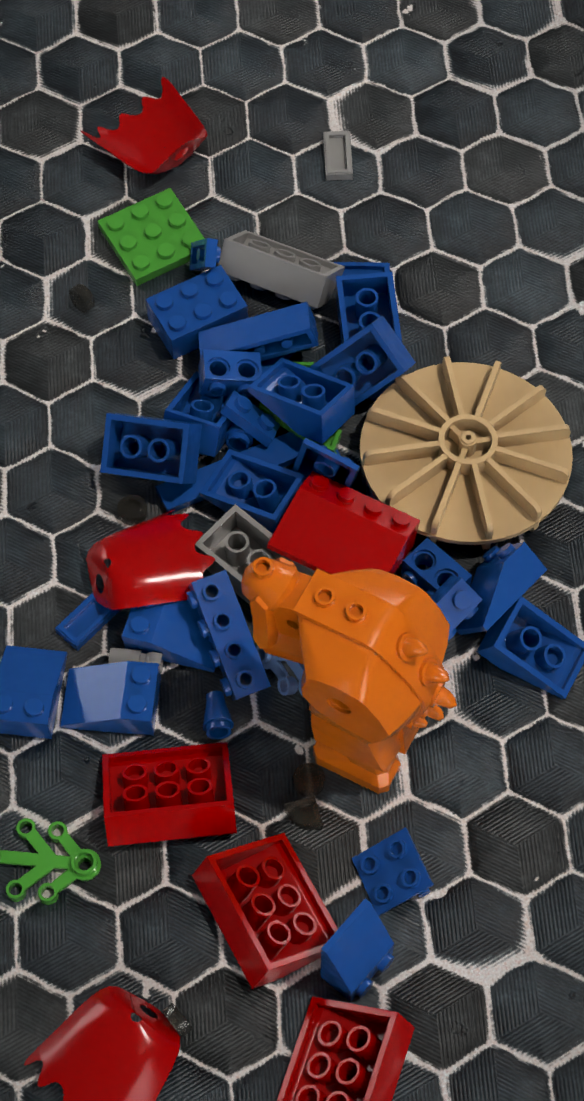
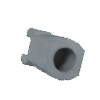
M110 648L108 664L124 661L159 663L160 673H162L164 663L162 653L149 652L145 654L141 650Z

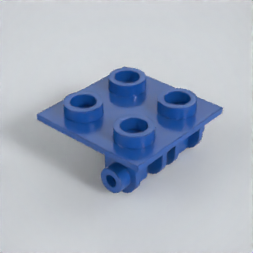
M406 827L352 858L378 916L417 894L419 898L428 895L431 892L429 888L434 885Z

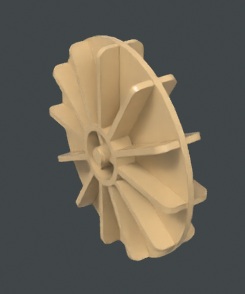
M450 356L443 357L442 364L428 366L407 375L401 374L377 398L367 412L360 438V461L362 474L376 500L419 519L420 524L417 533L429 537L435 544L439 540L460 545H481L482 549L485 550L490 549L491 543L516 537L528 530L533 532L538 528L539 523L554 510L568 486L573 461L569 425L565 424L558 410L545 396L546 389L542 385L535 387L526 380L502 370V362L495 361L494 366L468 362L452 363Z

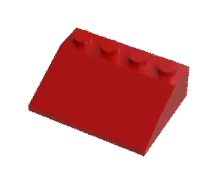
M312 471L296 492L270 538L267 549L314 571L318 568L328 574L369 568L380 569L394 574L414 545L420 520Z
M228 742L102 755L104 822L108 847L237 833Z
M285 833L206 856L192 875L252 989L279 980L321 958V948L338 930Z
M312 996L277 1101H392L415 1027L399 1012Z

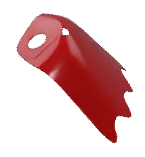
M165 77L161 78V98L142 97L143 111L138 115L119 114L120 125L116 130L98 126L97 130L100 138L81 131L85 136L128 166L146 174H160L178 167L192 155L208 135L198 117L173 84Z
M171 510L113 533L93 544L88 551L86 562L96 601L106 608L117 610L188 600L186 592L190 591V583L204 578V571L215 561L214 557L200 554L195 550V544L202 537L203 532L189 530L181 526V522L189 514L167 515L174 511ZM105 559L111 560V565L108 568L104 563ZM98 574L103 579L104 588L102 593L98 591L96 584Z
M108 986L93 994L36 1048L27 1058L24 1065H29L35 1061H42L43 1067L37 1086L44 1087L54 1082L59 1083L63 1089V1101H156L178 1056L180 1036L164 1014L155 1006L118 986ZM140 1005L151 1009L157 1015V1018L147 1015L140 1008ZM131 1014H137L142 1020L139 1022L133 1021Z

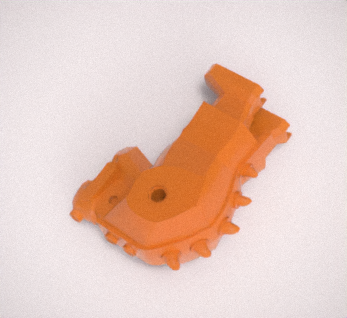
M267 557L255 559L245 568L241 582V591L250 601L253 639L258 647L266 653L304 665L301 690L302 696L309 702V710L311 711V728L316 740L313 746L316 764L378 794L389 791L390 784L396 773L400 771L401 763L397 753L406 754L419 728L427 726L428 722L425 717L440 721L444 719V712L440 706L449 709L457 706L456 698L444 687L445 682L450 680L448 672L444 670L442 665L448 646L449 622L437 604L423 589L400 576L380 569L369 568L328 574L317 568L313 576L299 572L293 562L283 557H279L276 560Z

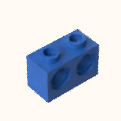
M203 349L198 364L200 394L213 397L229 396L235 390L247 398L254 397L248 392V387L262 375L260 353Z
M428 537L402 561L401 574L403 579L420 587L430 597L440 588L439 585L444 584L450 576L461 577L471 586L472 575ZM427 565L429 569L422 570L419 569L417 566Z

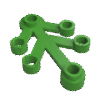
M29 818L21 819L16 825L18 836L23 840H27L37 853L0 849V864L34 867L18 880H12L7 884L6 894L13 902L23 900L27 893L26 890L54 869L66 871L52 883H44L39 887L38 896L45 905L54 904L58 899V893L74 881L92 880L101 870L99 855L91 849H80L68 834L66 825L60 821L50 824L48 834L54 843L62 845L69 856L56 855L37 832L34 821ZM30 825L32 830L29 833H22V827ZM57 828L64 830L61 836H54L52 833ZM82 862L91 863L90 868L87 870H81L79 866ZM19 886L22 888L18 895L10 893L13 887ZM51 889L54 891L53 896L50 898L42 896L45 890Z

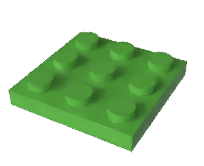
M171 188L98 220L99 229L136 286L190 262L191 242L205 239Z

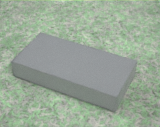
M350 131L323 132L326 181L353 180Z

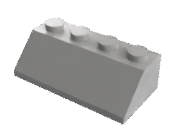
M247 230L224 239L218 266L221 265L231 280L246 281L250 283V287L257 290H270L275 292V296L280 299H294L300 303L308 302L312 310L325 305L329 301L335 289L336 276H342L345 266Z

